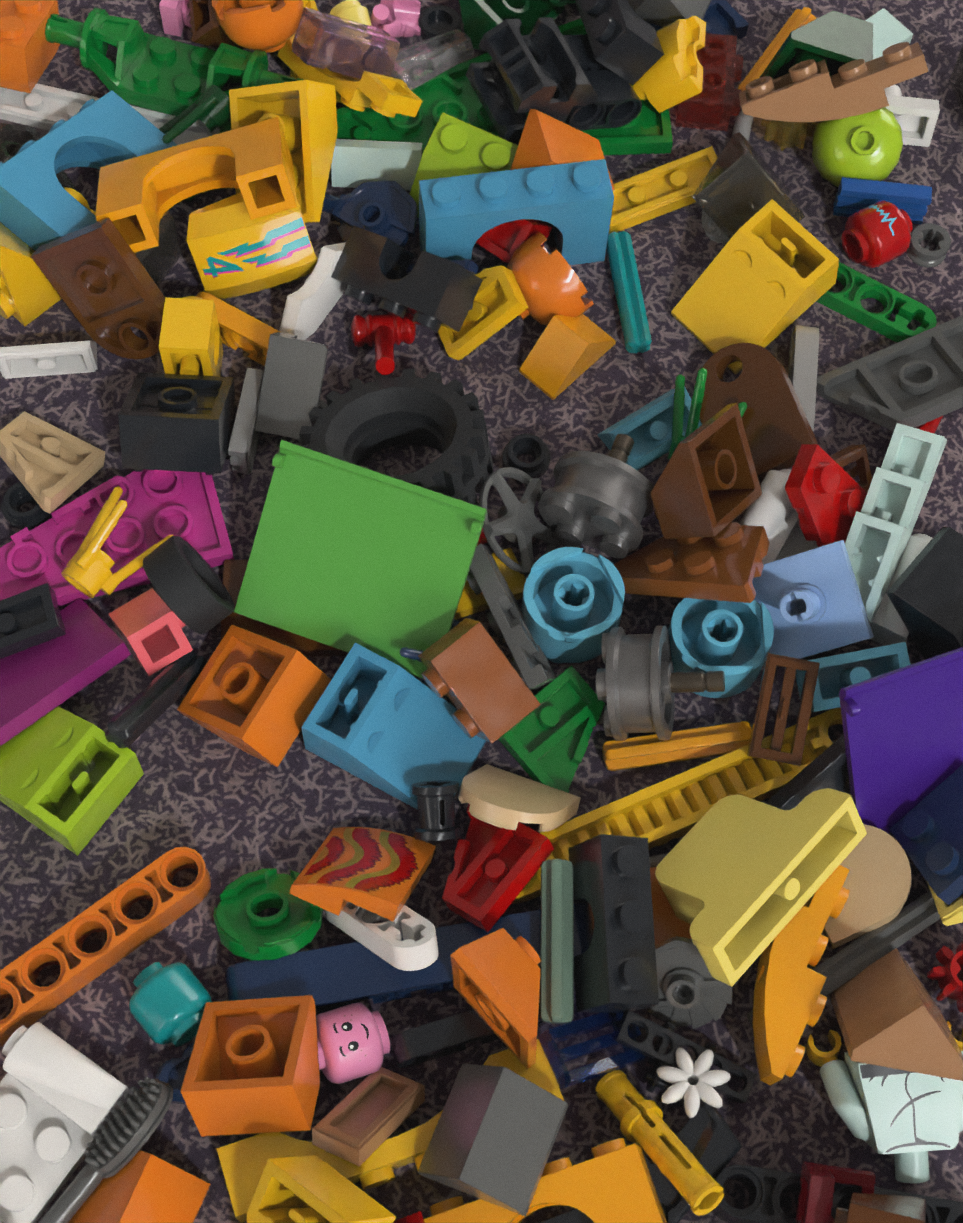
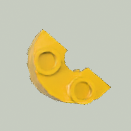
M691 16L688 19H678L656 31L664 55L633 85L638 97L641 100L648 99L659 113L702 92L703 66L697 58L696 51L705 47L706 22L697 16Z

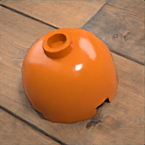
M212 0L214 13L224 33L235 44L247 49L263 50L266 53L275 52L285 46L286 41L294 35L302 23L304 12L303 0Z
M537 231L513 253L507 268L512 270L529 307L518 316L524 320L530 315L541 325L547 326L554 315L576 318L593 306L594 303L593 300L582 297L588 291L560 252L556 249L549 254L545 247L541 246L548 239Z

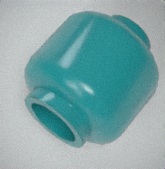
M156 962L145 968L133 981L137 989L130 998L129 1010L152 1041L161 1045L172 1042L176 1047L182 1046L197 1035L206 1002H212V997L191 969L183 963L177 962L163 967L160 962Z

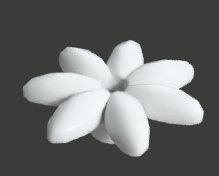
M679 1047L675 1052L678 1068L661 1066L657 1069V1074L661 1079L673 1084L663 1093L662 1103H674L684 1097V1108L689 1118L696 1116L700 1106V1098L710 1106L715 1108L722 1107V1098L713 1087L727 1083L731 1076L727 1071L723 1070L709 1071L714 1058L712 1050H705L693 1063L692 1058L685 1049Z

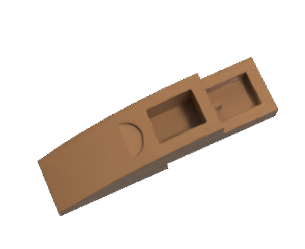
M909 42L894 44L882 52L883 56L865 62L864 59L848 62L838 69L839 73L832 76L829 74L825 59L817 63L814 59H809L793 65L786 75L773 80L770 76H765L747 84L746 90L739 93L740 106L743 114L766 120L819 122L843 119L889 106L884 91L885 88L929 71L918 42L912 45Z

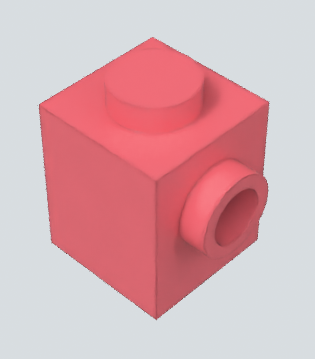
M153 588L108 614L127 648L148 676L153 675L193 650L182 630L186 624L175 615Z

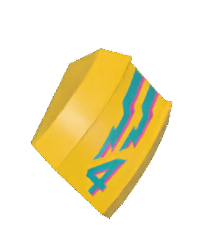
M240 192L189 214L187 244L205 291L219 299L254 293L311 274L318 258L311 244L298 202L295 208L251 220Z

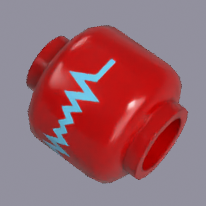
M885 200L876 202L849 216L845 224V230L842 233V245L845 253L853 262L860 263L868 268L879 267L907 251L910 246V233L912 232L913 225L911 218L905 210L899 209L895 204Z

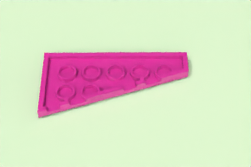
M144 469L143 472L133 471L124 477L117 475L51 513V519L29 531L26 527L10 536L12 541L0 547V601L46 583L55 591L59 606L73 603L79 598H82V600L90 599V597L81 593L65 580L61 572L78 551L104 503L117 486L123 490L118 502L125 500L128 506L101 547V550L115 562L110 569L112 574L168 535L179 536L188 542L211 568L224 565V560H234L213 477L206 475L205 472ZM140 568L123 580L112 593L151 583L144 568ZM100 589L95 597L106 595V593Z

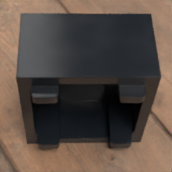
M138 372L118 414L122 468L135 469V472H143L144 469L205 472L206 475L211 476L214 473H221L228 454L236 418L234 377Z

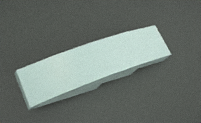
M900 423L896 424L881 468L876 467L861 512L856 511L845 542L870 623L874 620L903 555L947 442L944 436Z

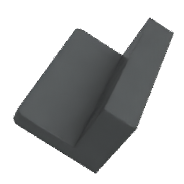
M283 332L270 334L255 431L300 439L299 432L301 427L312 426L309 413L314 407H319L328 355L327 345L297 339L298 335Z

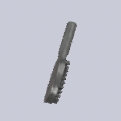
M146 1077L144 1081H138V1085L141 1086L139 1089L135 1086L131 1087L130 1090L134 1093L132 1096L128 1093L124 1094V1098L127 1099L126 1103L121 1100L117 1102V1105L121 1107L119 1111L115 1108L111 1109V1113L115 1116L113 1118L105 1117L104 1120L108 1122L107 1126L99 1125L102 1134H93L96 1143L88 1142L87 1146L92 1149V1151H85L87 1156L85 1161L88 1164L79 1172L39 1223H68L101 1180L117 1174L137 1154L159 1126L170 1108L173 1100L171 1085L157 1078L150 1079Z

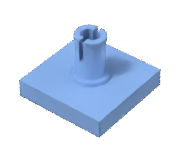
M844 540L763 564L761 577L753 578L752 583L756 591L755 600L759 604L762 601L769 610L773 621L774 636L769 650L771 654L801 659L874 637Z

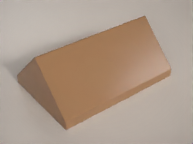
M897 948L869 965L857 976L832 992L831 1002L851 1061L963 1081V1055L938 1005Z

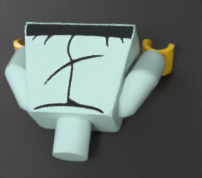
M947 1021L948 1027L951 1031V1023ZM829 1030L828 1039L833 1048L829 1052L818 1050L814 1045L812 1035H809L806 1046L807 1055L811 1062L821 1067L819 1072L831 1104L854 1137L865 1140L879 1154H894L895 1178L897 1181L903 1183H923L930 1179L928 1151L956 1148L959 1133L963 1131V1081L851 1061L848 1052H844V1062L843 1060H838L842 1043L841 1037L836 1031ZM955 1039L963 1055V1042Z

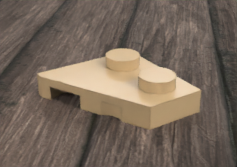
M25 411L0 430V457L43 511L49 514L104 467L105 451Z

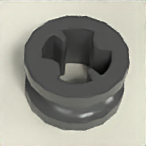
M925 223L917 226L911 233L910 246L907 249L908 257L912 262L922 267L938 266L944 261L946 253L950 249V235L943 227L937 224ZM922 240H929L928 245L932 242L937 245L936 250L930 251L929 246L925 249L922 248L920 245Z

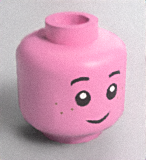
M352 1003L316 1016L319 1070H322L325 1077L331 1083L341 1084L380 1070L384 1054L390 1052V1040L384 1020L377 1010L371 1012L362 1003Z

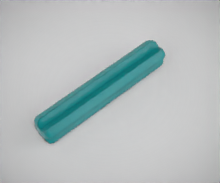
M627 231L612 232L608 235L607 253L625 347L629 353L647 352L650 350L652 339L631 235Z

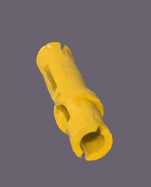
M613 1070L603 1076L596 1086V1096L605 1103L620 1121V1130L626 1139L632 1143L637 1142L659 1168L660 1172L691 1206L694 1214L701 1216L714 1210L724 1197V1188L713 1179L690 1152L688 1147L682 1143L663 1121L662 1109L654 1101L645 1100L627 1079V1075L623 1071Z

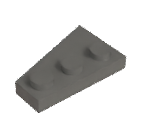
M483 544L478 545L469 569L467 581L476 595L483 593L491 610L486 613L487 618L500 640L505 638L513 655L510 657V661L514 669L529 689H541L555 680L557 676L541 647L536 644L526 626L521 608L489 548Z

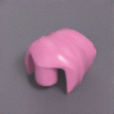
M381 0L380 4L375 5L370 20L377 37L387 41L400 37L404 39L411 38L414 35L417 37L421 36V29L419 27L420 1Z

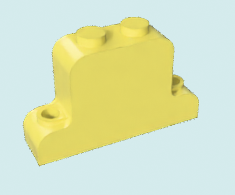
M825 788L814 791L791 810H782L743 795H729L717 801L656 867L655 876L677 918L691 924L690 936L692 942L697 947L711 976L732 987L865 837L867 832L851 795L835 789Z

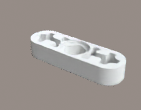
M347 902L339 916L325 910L326 918L329 922L397 969L404 971L424 969L433 964L438 958L439 951L435 926L406 905L403 906L394 922L350 902ZM377 921H385V922H382V923H373V922H377Z

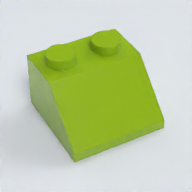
M442 112L423 151L409 194L418 205L417 217L419 218L420 180L510 170L518 145Z

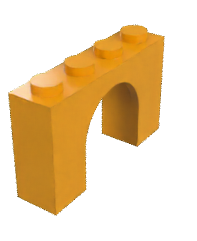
M279 117L100 167L95 213L97 222L109 217L135 253L159 246V224L163 215L180 201L201 192L220 188L240 189L251 220L297 207L293 159Z
M624 1138L614 1139L591 1149L593 1159L573 1166L570 1157L547 1163L526 1215L527 1217L531 1213L548 1206L564 1205L578 1209L586 1214L594 1223H667L642 1148L636 1143L626 1146ZM457 1196L431 1205L429 1208L432 1216L425 1218L424 1223H520L526 1217L482 1199L464 1204L462 1196Z

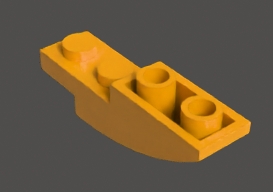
M841 865L835 869L760 956L753 1002L754 1048L760 1081L770 1086L782 1080L784 1075L790 1078L794 1075L805 1052V1047L798 1043L806 1024L811 1027L815 1026L827 1002V997L820 994L827 977L808 968L807 965L815 967L818 964L829 940L828 937L822 935L829 916L834 919L839 916L849 896L850 890L843 887L849 869Z

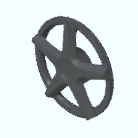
M504 467L492 472L482 486L479 497L480 507L487 509V497L491 486L496 488L505 504L498 512V519L489 522L488 514H486L482 529L496 556L510 569L528 575L534 565L532 537L547 543L544 554L555 550L561 543L554 538V530L548 524L546 527L540 523L534 514L536 500L539 502L544 493L541 488L542 481L539 478H532L517 468ZM503 477L516 479L527 487L520 500L517 499ZM503 535L510 542H518L521 554L520 565L504 553L498 545L495 536Z

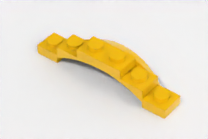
M303 0L304 12L302 23L294 35L286 41L285 46L279 50L277 55L291 69L290 75L294 78H303V80L335 85L336 102L343 103L356 111L363 112L367 107L391 118H394L396 113L416 117L422 100L407 87V84L401 79L364 71L363 75H361L348 62L335 44L321 18L315 0Z

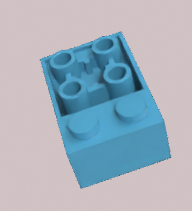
M354 643L301 727L306 750L417 810V796L412 794L411 785L424 781L449 780L459 782L460 787L462 779L468 774L484 747L486 740L477 735L472 739L469 738L452 717V714L458 710L445 699L438 697L433 690L401 666L357 643Z

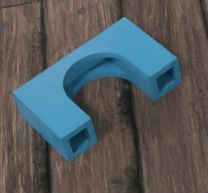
M111 90L98 100L90 99L81 107L76 115L67 121L64 119L57 121L51 127L48 134L36 142L33 140L26 142L14 157L5 163L0 162V222L36 251L43 244L97 222L95 215L62 187L56 177L57 173L73 167L100 169V167L177 146V144L173 141L169 144L163 143L162 137L165 134L114 91Z
M600 159L420 180V251H425L450 261L472 260L474 244L490 229L510 221L534 219L553 225L552 230L556 249L569 265L605 261L614 202L606 160Z

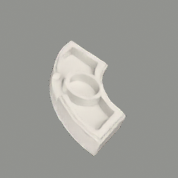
M346 242L326 245L321 248L311 275H309L300 289L286 298L280 332L298 335L297 339L305 340L318 329L347 287L331 277Z

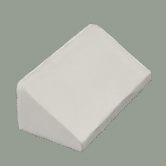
M91 340L0 347V371L5 379L88 373L97 370V343Z

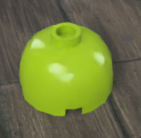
M886 107L843 119L819 121L813 134L812 157L820 175L836 187H839L842 177L883 181L899 162L903 147L901 127L894 114Z

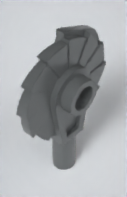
M675 936L655 945L659 1005L648 1007L647 1012L674 1024L676 1027L692 1025V1028L695 1029L705 1025L712 1019L717 1021L723 1014L727 1003H732L733 986L731 987L711 976L692 939Z

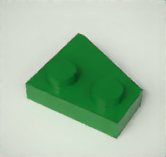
M572 665L535 695L540 705L498 739L533 781L567 793L570 791L569 787L578 765L583 759L589 744L588 740L605 705L602 700H598L597 694Z

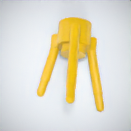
M119 486L113 489L78 551L61 572L65 580L90 598H94L100 589L110 596L123 580L143 567V559L173 536H166L112 574L110 569L115 562L101 550V547L128 506L125 500L118 502L123 493L122 488Z

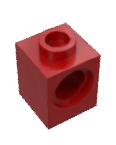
M534 219L510 221L490 229L476 243L508 264L513 253L537 231L548 238L553 226L545 221Z

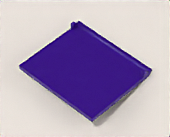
M963 647L840 689L839 697L850 793L863 824L874 826L887 833L891 832L890 828L963 764Z

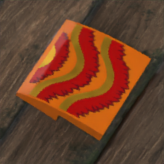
M368 827L333 828L291 885L289 894L338 916L347 902H350L394 922L431 863L436 846L411 836L383 829Z

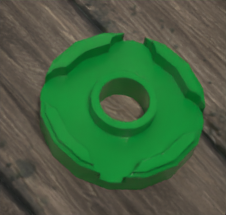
M265 868L244 874L227 885L220 894L221 902L217 908H214L213 918L221 944L234 955L253 961L276 960L296 953L313 940L322 924L323 909L289 894L291 885L299 876V872L290 870V875L277 874L276 868ZM267 908L280 909L273 916H257L260 911Z

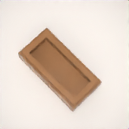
M381 1067L377 1072L369 1074L312 1128V1145L360 1166L425 1101V1085Z

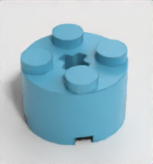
M563 547L552 550L535 562L524 584L521 611L523 620L536 644L541 647L549 661L558 664L580 663L602 654V634L610 632L613 627H619L625 596L623 579L610 560L600 554L596 557L585 553L583 548Z
M684 598L674 609L668 629L674 672L703 671L706 674L707 671H724L725 691L708 692L705 690L704 692H692L703 697L726 698L747 690L758 677L765 662L766 653L769 652L773 642L774 626L769 610L762 601L759 604L755 599L751 603Z

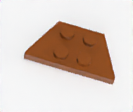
M732 522L715 537L671 539L661 537L616 562L614 566L623 579L626 594L751 603L756 597L752 581L753 578L761 577L764 567L762 559L767 555L770 542L764 526L740 525L739 523Z

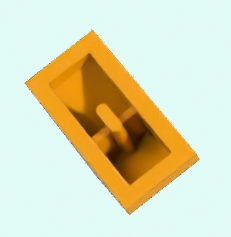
M584 314L576 318L554 315L523 362L519 372L554 400L616 344V340Z

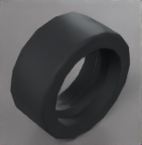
M170 537L143 559V568L157 593L175 615L196 633H207L234 612V602L220 578L203 557L181 537Z

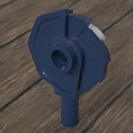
M396 181L363 182L350 194H341L340 198L325 193L322 211L332 214L336 221L340 223L337 229L344 242H347L354 226L384 236L402 248L406 245L409 236H415L418 205Z

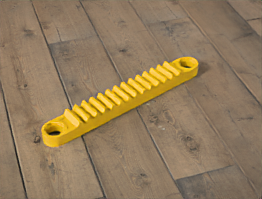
M841 707L831 709L809 719L801 766L748 756V744L566 821L551 831L540 832V834L548 837L554 847V851L546 860L562 859L569 861L568 848L600 834L648 838L650 850L655 846L664 845L674 838L686 835L717 801L726 796L743 795L760 802L767 798L770 799L833 744L828 735V728L836 724L843 725ZM795 725L785 729L781 752H791ZM772 735L763 738L761 748L770 749ZM541 867L511 904L524 903L541 896Z

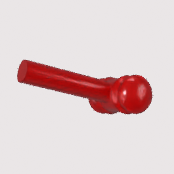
M406 312L403 319L391 314L373 316L367 314L366 317L360 315L353 317L351 323L352 340L357 347H362L365 344L369 347L375 345V366L378 373L388 375L394 371V344L400 345L401 342L411 345L414 342L416 324L412 321L413 315Z

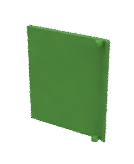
M281 440L279 453L275 454L272 459V466L275 468L234 613L348 653L354 643H357L401 666L411 675L424 679L421 673L427 669L425 665L417 660L402 657L400 649L408 647L425 651L451 630L484 525L487 509Z

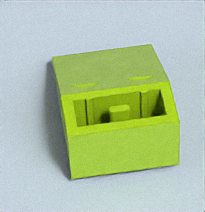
M59 706L0 746V801L77 856L144 775L135 752L128 747L118 748L114 742H108L103 730Z

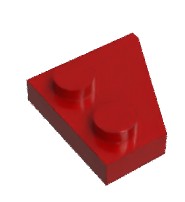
M801 444L784 488L792 508L798 513L799 525L805 540L816 541L818 547L844 540L845 543L856 511L861 512L867 492L818 444Z
M468 804L466 812L471 821L466 838L458 839L453 857L455 867L452 873L448 875L442 899L451 911L489 932L538 871L542 863L554 851V847L548 837L518 822L515 831L481 821L470 814V804Z

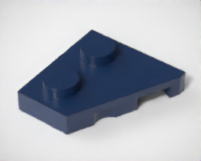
M963 764L890 828L892 834L935 894L948 905L963 894Z

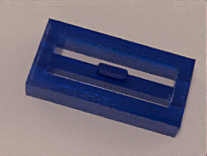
M595 1014L550 1028L538 1036L561 1089L607 1074L613 1070L628 1067L647 1058L622 1045L623 1053L568 1071L565 1062L620 1044L614 1041L613 1038L622 1024L623 1014ZM635 1025L628 1026V1036L636 1041V1038L642 1035L639 1028ZM609 1026H613L615 1032L560 1050L556 1043Z

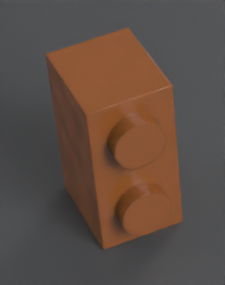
M465 618L418 656L427 668L421 673L422 677L438 697L442 698L444 695L449 697L458 709L452 714V717L471 739L477 735L492 744L540 705L539 701L479 621Z

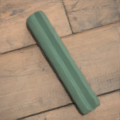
M562 859L546 860L541 865L540 1018L543 1022L549 1024H566L574 1018V866L571 861Z

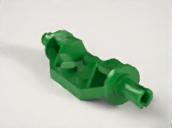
M94 8L89 13L85 23L64 18L57 14H51V18H48L45 37L47 42L80 49L82 66L86 70L93 71L109 91H114L128 104L177 116L192 105L213 84L222 90L226 83H242L241 88L303 80V78H294L268 71V56L263 50H255L251 53L232 45L221 43L217 51H213L209 48L182 43L167 37L145 33L139 21L109 16L107 11L102 8ZM109 44L118 48L116 64L105 57ZM229 90L223 91L229 97Z

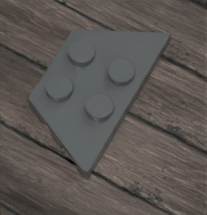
M963 315L818 376L817 394L893 432L897 423L916 428L962 408Z

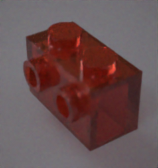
M706 33L705 47L696 51L697 58L703 66L702 92L677 104L675 126L727 131L730 116L739 115V93L741 89H734V82H740L743 55H736L737 36Z

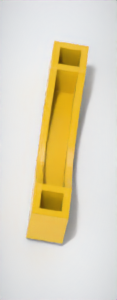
M542 1038L537 1039L536 1063L528 1070L509 1049L489 1055L483 1064L506 1067L564 1101ZM442 1111L420 1126L396 1137L387 1138L360 1166L312 1145V1142L298 1140L280 1132L261 1133L217 1148L235 1217L240 1223L247 1221V1211L268 1158L317 1155L352 1183L360 1181L363 1190L371 1189L394 1180L393 1170L415 1162L418 1171Z

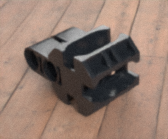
M552 17L538 18L531 35L522 36L519 30L522 24L520 19L504 20L486 32L479 44L481 51L485 50L491 55V61L471 63L466 73L471 86L500 138L516 145L519 144L526 123L527 115L525 113H529L530 109H536L580 131L622 127L633 121L642 109V102L632 85L595 60L587 34L562 35Z

